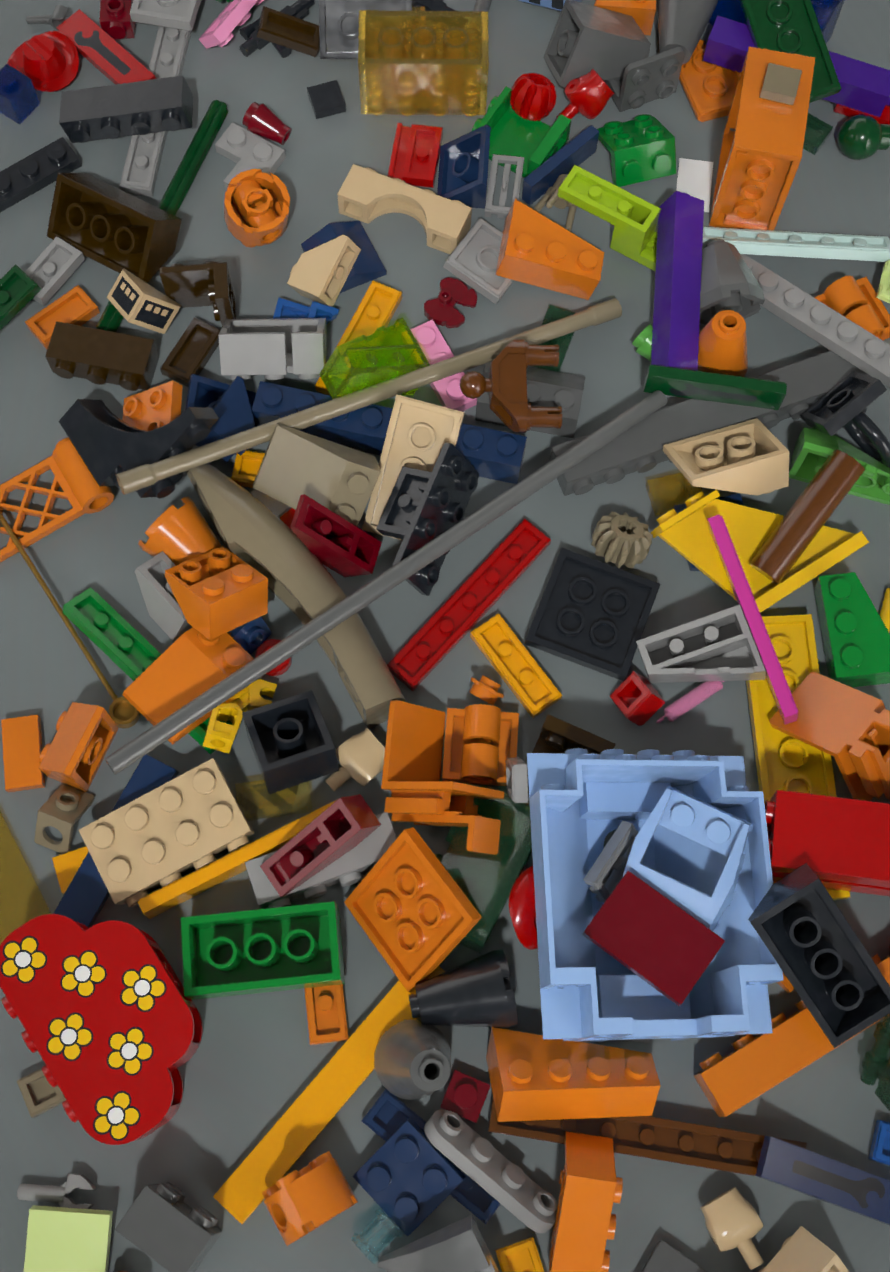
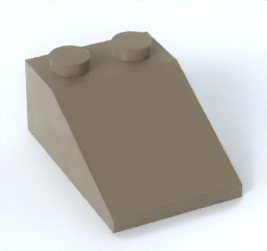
M277 423L253 483V488L295 510L300 495L305 494L357 527L381 471L376 457Z

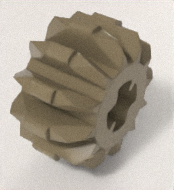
M612 511L609 516H602L592 535L591 545L596 548L595 555L605 557V563H615L618 569L623 564L632 569L635 564H641L649 553L653 537L648 531L649 525L640 523L639 517L632 518L628 516L627 512L619 515L617 512Z

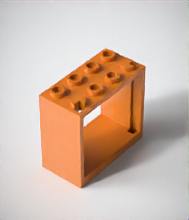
M748 47L723 132L709 226L755 230L775 229L802 159L815 57L773 51L765 48ZM769 63L802 70L793 105L759 98Z

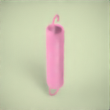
M709 681L701 683L683 697L664 708L665 715L656 723L662 722L664 717H667L671 722L675 721L690 709H693L717 691L723 689L722 682Z

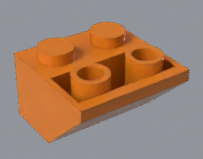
M224 546L212 549L210 552L165 570V578L187 623L209 640L268 613V578Z

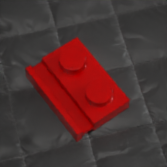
M397 123L388 177L401 179L412 186L434 188L443 138V127L411 124V127L402 126V123Z

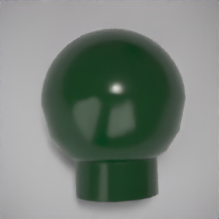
M863 114L855 115L846 120L841 126L838 133V146L841 152L850 159L862 160L869 158L877 150H887L889 148L890 125L879 124L878 121L870 116Z

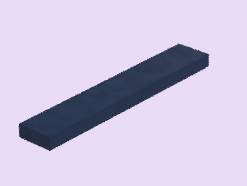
M147 754L144 755L112 812L177 777L179 772ZM89 852L53 914L66 916L90 928L110 894Z

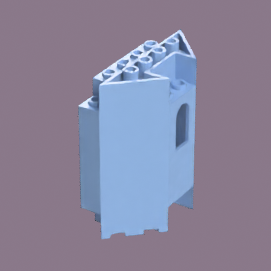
M583 748L569 749L565 751V754L527 753L543 1039H563V1041L576 1042L590 1041V1043L634 1039H671V1041H678L689 1038H717L773 1033L768 985L783 981V971L748 920L773 885L764 794L763 791H749L746 783L744 756L695 755L693 750H679L673 752L672 755H660L659 750L655 749L641 750L637 752V755L624 754L622 749H607L602 751L601 754H588V750ZM668 786L754 824L752 832L748 833L743 852L746 855L734 890L736 891L730 906H727L713 931L724 939L725 942L680 1007L582 935L604 904L596 899L597 894L592 893L590 890L591 885L586 884L583 879L604 849L605 837L609 832L616 830L622 820L633 823L639 832ZM657 825L641 863L712 896L729 857Z

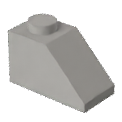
M162 551L138 566L135 574L149 616L174 641L192 628V626L187 623L165 578V570L176 565Z

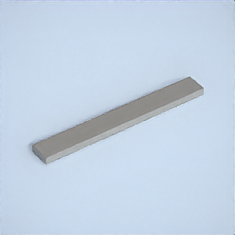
M163 26L158 27L148 70L155 75L156 79L181 76L192 31ZM168 131L131 136L119 185L120 190L128 194L153 197Z

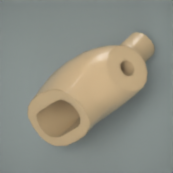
M368 728L359 734L353 735L336 749L337 760L341 767L339 771L334 772L325 780L334 792L349 778H353L362 786L367 785L383 770L385 747Z
M736 1187L731 1188L700 1207L705 1218L706 1228L720 1252L737 1247L750 1270L764 1262L751 1240L763 1228V1223L753 1206L740 1194Z

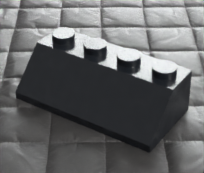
M807 863L774 883L748 920L835 1048L890 1013V986L820 879Z

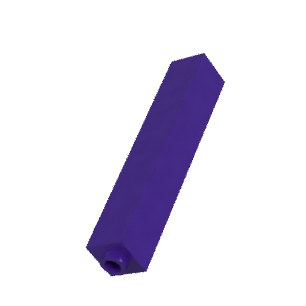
M717 15L702 61L741 73L748 47H755L748 25ZM829 51L841 90L839 93L822 99L880 117L885 105L890 106V70Z
M675 191L659 206L661 210L658 218L651 365L698 371L704 200L690 196L687 193Z

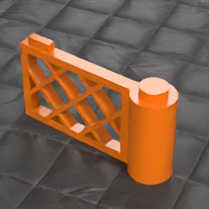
M69 437L60 440L56 444L52 456L0 485V512L2 513L3 510L18 513L12 531L24 549L85 513L92 514L105 509L114 500V494L110 487L98 485ZM51 469L55 476L51 489L37 487L36 483L39 475ZM59 486H61L64 492L58 491ZM15 489L25 490L20 507L5 504L8 494ZM33 492L48 495L43 512L28 509ZM56 497L69 500L73 507L62 515L51 514ZM26 515L41 518L36 530L30 533L20 531ZM0 527V533L9 535L4 527ZM9 538L7 546L0 550V563L19 552L11 538Z

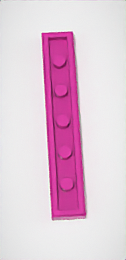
M720 514L708 518L710 533L737 603L741 606L766 670V678L785 725L797 721L799 711L724 519Z

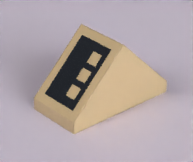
M122 269L107 296L108 300L129 323L162 334L166 333L181 308L180 304L126 269Z

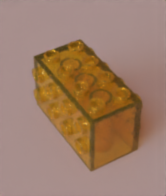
M359 10L358 69L361 114L375 116L382 114L405 116L486 115L489 67L488 12Z

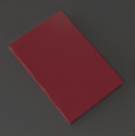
M630 871L626 872L582 934L679 1007L725 942L720 936Z

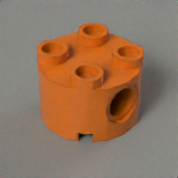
M260 169L240 172L231 179L225 192L224 219L228 230L244 246L252 248L271 244L285 232L290 206V196L286 185L278 176L272 173L270 175L263 173Z
M330 1151L308 1163L309 1165L301 1170H295L275 1182L273 1186L262 1192L265 1199L264 1203L286 1246L302 1238L358 1202Z

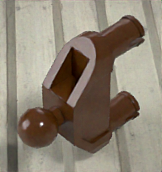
M515 339L491 362L488 378H485L480 372H467L460 380L461 392L467 398L472 399L479 398L484 392H489V408L514 432L526 433V431H530L531 427L561 429L562 414L560 413H562V406H531V403L527 401L526 377L528 366L558 367L559 352L557 351H559V345H528V341Z

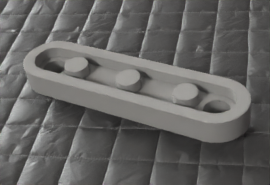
M444 1109L434 1112L424 1126L425 1135L429 1142L528 1228L537 1233L549 1231L556 1222L558 1205L555 1198L529 1178L519 1166L513 1164L496 1150L487 1139L482 1138L462 1121L459 1115Z

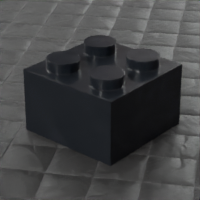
M312 690L242 713L247 735L269 795L339 771L335 746Z

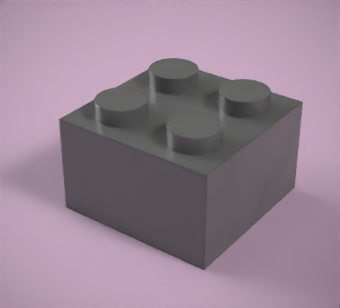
M170 1182L146 1185L115 1228L118 1233L169 1272H195L222 1233L215 1226L218 1219L212 1213L201 1206L197 1209L194 1207L192 1209L183 1202L186 1194Z

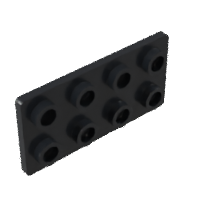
M444 443L432 472L403 467L376 528L382 535L403 539L392 567L464 519L467 504L478 485L479 473L452 443ZM450 550L407 578L406 581L422 595L429 596L433 586L438 581L439 571Z

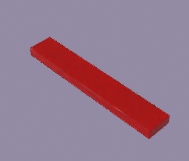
M524 519L387 664L390 672L409 689L414 691L550 545L551 539Z

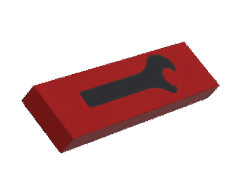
M80 9L56 27L57 31L68 35L75 43L77 51L114 84L156 79L152 72Z

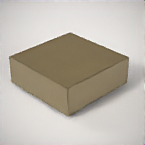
M769 63L759 98L793 105L802 70Z
M42 1069L17 1080L31 1118H35L59 1106L66 1100L59 1086L53 1088L49 1084Z

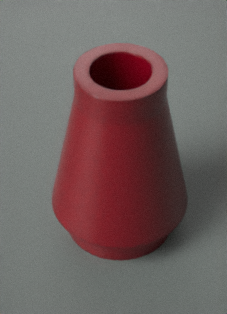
M253 102L247 109L242 122L243 125L248 127V131L281 145L286 143L292 131L264 103L258 104Z

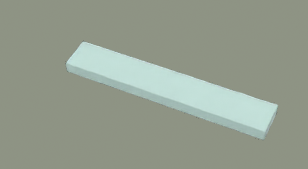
M703 227L702 249L706 248V245L711 241L724 240L733 244L740 254L877 262L890 260V239L884 236Z

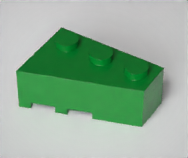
M855 572L819 576L814 589L828 677L850 687L890 683V633Z

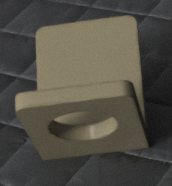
M62 784L38 810L35 843L61 854L70 852L74 824L92 805L94 795L67 784ZM52 826L58 829L62 834V841H54L49 838L45 827Z

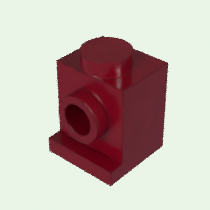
M101 0L100 26L113 39L135 38L136 22H132L130 16L134 0Z

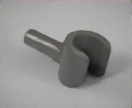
M57 5L52 15L27 16L26 21L28 24H51L56 29L58 25L70 16H65L68 11L67 7Z

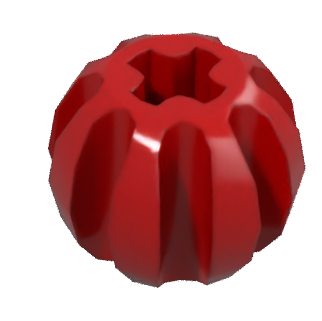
M525 73L514 82L511 88V107L517 115L526 120H543L550 114L556 104L555 86L550 79L541 74Z

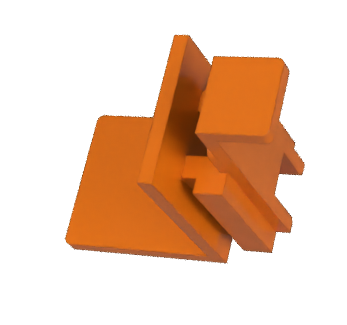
M810 672L792 693L799 711L797 721L785 725L778 710L769 721L772 728L834 756L853 799L871 801L873 797L879 799L884 793L885 797L890 800V711L885 708L883 701L819 673Z
M399 700L390 701L381 789L390 790L392 793L391 797H386L384 812L391 813V821L414 822V825L468 827L467 851L491 855L498 854L501 820L478 815V805L473 804L474 799H504V791L453 781H440L445 712Z

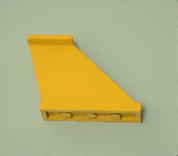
M717 490L707 496L701 491L684 502L687 508L677 514L675 509H672L656 519L659 526L650 532L653 538L659 536L736 600L709 530L708 518L720 514L724 519L760 613L869 543L862 531L855 534L823 526L780 584L776 585L749 565V562L782 520L783 515L716 499L720 496Z

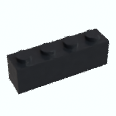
M183 75L64 91L61 96L59 124L71 143H85L94 140L115 139L118 137L192 128L193 95Z

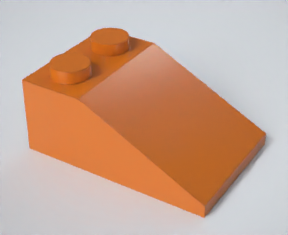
M192 627L183 633L123 691V696L154 726L254 658L228 633L209 640ZM212 710L168 739V741L172 745L207 720Z

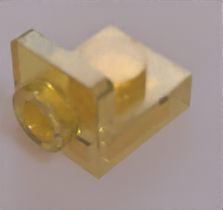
M681 472L647 480L645 486L655 516L667 513L673 509L674 505L685 504V501L702 491V487L692 486Z

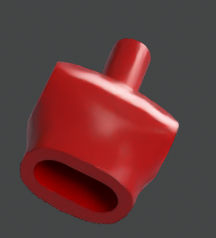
M592 69L586 75L575 78L567 84L565 94L570 104L560 114L572 119L580 113L588 119H594L604 109L614 92L597 72Z

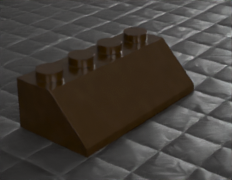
M58 173L47 237L54 240L57 236L81 251L86 257L118 273H121L122 269H126L148 283L175 252L182 219L87 173Z

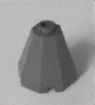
M724 240L709 242L706 248L702 249L700 323L706 325L718 312L723 310H733L744 319L758 313L761 309L760 304L763 305L765 301L763 289L736 247Z

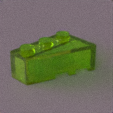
M402 317L389 327L385 328V326L377 328L375 333L367 337L362 335L337 346L319 375L332 399H336L429 366L430 364ZM418 388L399 395H414Z

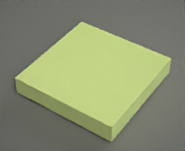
M33 1205L29 1209L24 1272H108L113 1211Z

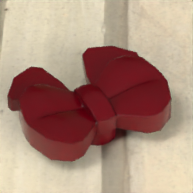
M449 277L442 279L438 298L424 303V315L429 321L433 319L437 325L446 326L447 328H458L464 324L465 317L454 307L456 303L471 308L476 307L477 295L475 290L472 288L468 290V287L458 279Z

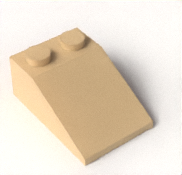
M758 418L663 445V452L692 486L755 496L768 494L789 486V450Z

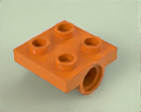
M851 275L844 276L829 285L823 294L814 297L881 340L890 338V314L882 301L876 298L877 293L867 277L855 281Z
M172 380L124 398L122 421L144 431H151L172 422L181 415L183 386Z
M486 704L469 705L465 709L447 708L442 781L506 786L507 758L517 757L519 713L501 712L500 708Z

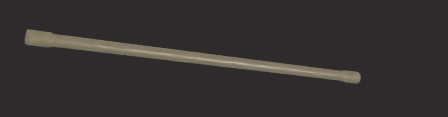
M616 298L590 306L576 314L152 464H144L116 474L118 484L122 493L126 495L151 486L159 480L271 440L277 423L297 430L313 426L394 397L396 394L399 395L489 363L515 339L528 341V345H539L583 328L597 326L619 318L622 315L621 305Z

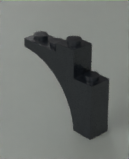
M77 399L59 420V423L98 485L120 487L116 474L191 450L197 442L202 441L209 435L210 428L219 418L212 408L188 407L172 422L151 431H144L122 421L110 411L102 400ZM181 472L159 480L155 484L139 489L136 492L140 498H164L175 490V484L184 474Z

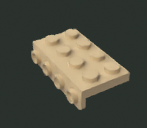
M214 758L79 829L114 904L123 905L127 903L129 908L138 905L139 899L147 896L148 891L159 885L163 888L182 878L181 874L193 867L195 870H198L216 861L215 855L228 849L232 853L250 843L248 837L255 833L248 824Z

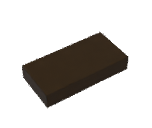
M263 6L257 31L258 38L316 57L320 45L319 25Z
M194 317L161 366L162 375L189 387L190 376L192 374L199 376L218 347L220 329Z

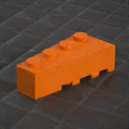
M491 1027L486 1060L497 1122L652 1116L661 1085L651 1053L586 1042L563 1041V1039L547 1040L543 1039V1035Z

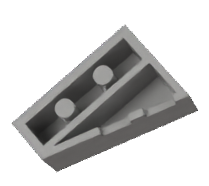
M740 604L636 641L650 683L765 680L766 670Z

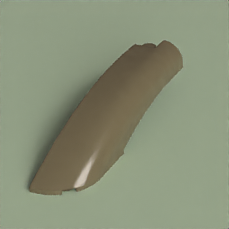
M208 463L186 471L225 548L268 578V589L298 617L303 625H306L347 597L320 560L309 551L297 535L246 489ZM355 613L317 639V642L336 668L368 729L388 720L390 701H406L358 613Z

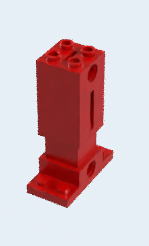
M776 790L771 800L765 801L772 878L774 882L779 881L807 863L827 889L890 897V804Z

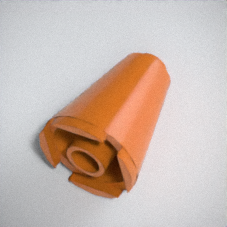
M733 310L720 311L699 332L698 371L745 377L748 368L746 322L739 313Z
M189 496L181 499L185 505L179 509L174 505L170 506L151 524L145 532L149 537L148 541L140 540L138 543L143 551L153 557L163 551L177 566L184 561L210 552L212 549L222 547L196 504Z

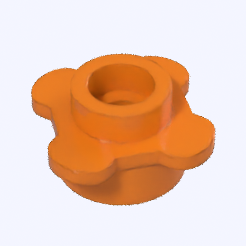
M484 675L481 676L480 680L471 677L470 681L473 682L469 690L471 694L493 706L498 697H504V694L498 691L501 685Z

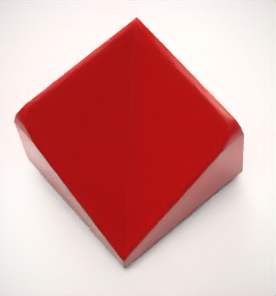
M635 671L610 695L624 716L638 726L644 725L666 703L653 685Z

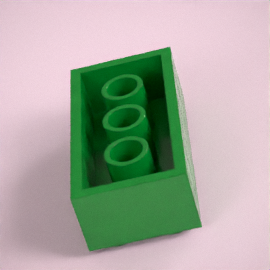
M335 901L181 917L184 997L198 1000L345 984L340 913Z

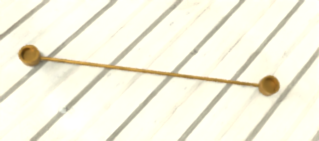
M0 512V522L113 699L109 707V715L119 728L125 729L134 726L139 720L140 712L125 697H117Z

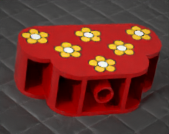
M59 914L37 916L11 932L0 945V987L5 994L1 1001L7 1013L13 1019L18 1017L25 1028L21 1035L27 1047L32 1053L38 1051L46 1064L41 1069L49 1084L53 1088L59 1086L66 1098L62 1105L71 1121L76 1123L79 1120L84 1130L92 1138L109 1145H121L142 1139L169 1122L178 1111L183 1098V1080L178 1068L189 1061L199 1048L203 1035V1022L192 999L184 997V986L156 941L148 933L123 921H104L89 928L82 923Z

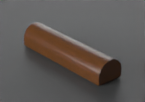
M834 450L749 562V565L776 585L780 584L865 471L864 467L845 452Z

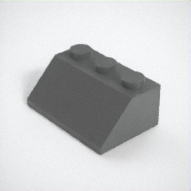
M491 362L486 363L482 375L485 378L489 377ZM528 366L526 369L528 403H531V406H562V413H560L562 414L561 429L531 427L530 430L574 438L585 377ZM484 392V394L477 398L475 420L506 426L489 408V392Z

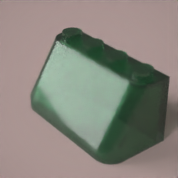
M504 793V799H474L473 804L478 805V815L501 820L498 854L491 855L467 851L468 827L452 826L445 841L450 843L445 855L443 856L438 853L436 856L482 916L478 923L460 941V944L481 954L510 896L516 879L522 873L532 853L530 802L514 803L507 793Z

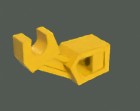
M258 679L214 708L209 718L203 746L229 754L243 718L242 713L272 703L271 700H266L261 695L273 698L277 684ZM230 720L232 722V725L220 721Z

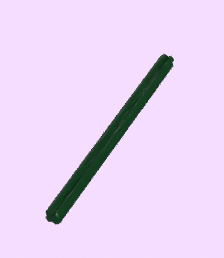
M218 100L211 102L157 208L174 216L176 215L228 113L226 103ZM110 301L98 321L96 329L116 332L123 316Z

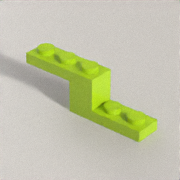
M574 165L560 185L558 197L614 225L610 248L656 272L657 232L655 230L661 208Z

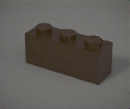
M56 321L45 357L52 372L62 378H84L94 384L103 385L110 383L120 385L122 388L130 391H136L138 389H150L159 360V353L154 339Z

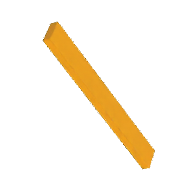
M438 966L426 980L445 971ZM400 980L392 987L215 1193L213 1197L241 1224L246 1222L264 1200L262 1192L285 1176L374 1071V1052L380 1037L398 1022L418 1019L412 1018L408 996L416 994L415 990L408 992Z

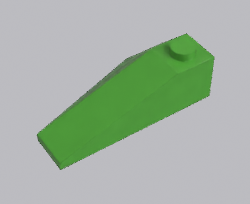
M803 427L795 443L789 467V478L810 483L834 450H840L857 460L865 469L848 494L890 505L889 467L838 436H830L814 428Z

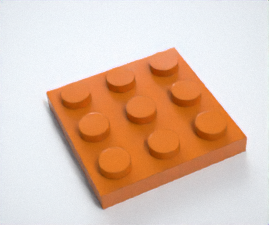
M414 827L403 830L344 901V904L408 992L415 990V985L424 982L482 918Z

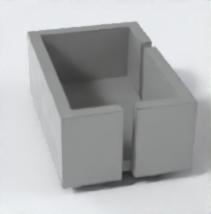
M326 318L226 319L218 334L221 375H230V378L233 380L237 376L246 380L251 378V375H264L265 379L278 380L284 378L287 373L298 374L300 379H315L319 377V374L325 373L328 358Z

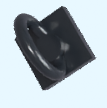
M853 371L800 415L808 426L830 436L834 435L841 428H845L852 439L867 455L890 467V442L878 426L865 414L867 411L866 407L887 390L879 379Z

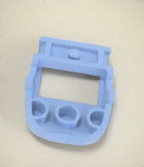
M668 786L636 835L627 857L622 878L627 871H630L704 926L714 931L718 920L727 906H730L736 891L734 890L746 855L743 852L748 833L752 832L754 824ZM657 825L729 857L712 896L641 863Z

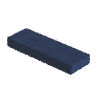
M592 125L588 126L524 178L522 200L530 206L544 195L549 187H553L559 175L569 174L574 165L579 166L594 154L597 149L599 131Z

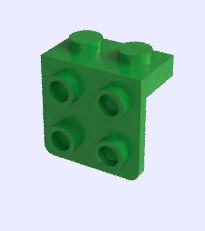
M638 115L634 120L623 123L619 121L608 122L604 127L597 129L599 131L598 140L611 153L612 182L614 185L623 187L676 174L675 137L652 115Z

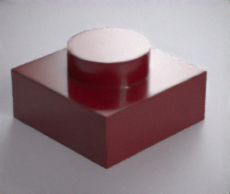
M455 1070L440 1108L452 1111L462 1118L477 1123L491 1085Z

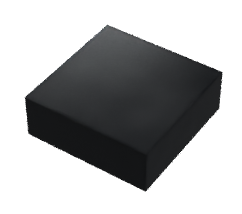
M337 80L307 87L308 97L316 119L346 112V105Z

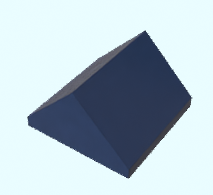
M484 125L440 147L437 195L450 200L461 201L471 208L485 209L490 126Z

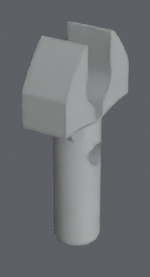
M68 1174L67 1182L61 1186L22 1183L17 1189V1198L25 1201L58 1203L61 1207L90 1209L94 1204L75 1203L73 1198L68 1197V1193L74 1192L77 1188L95 1190L96 1187L84 1175Z

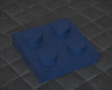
M410 1117L352 1177L408 1237L464 1181L466 1176L453 1162L429 1142L425 1132Z

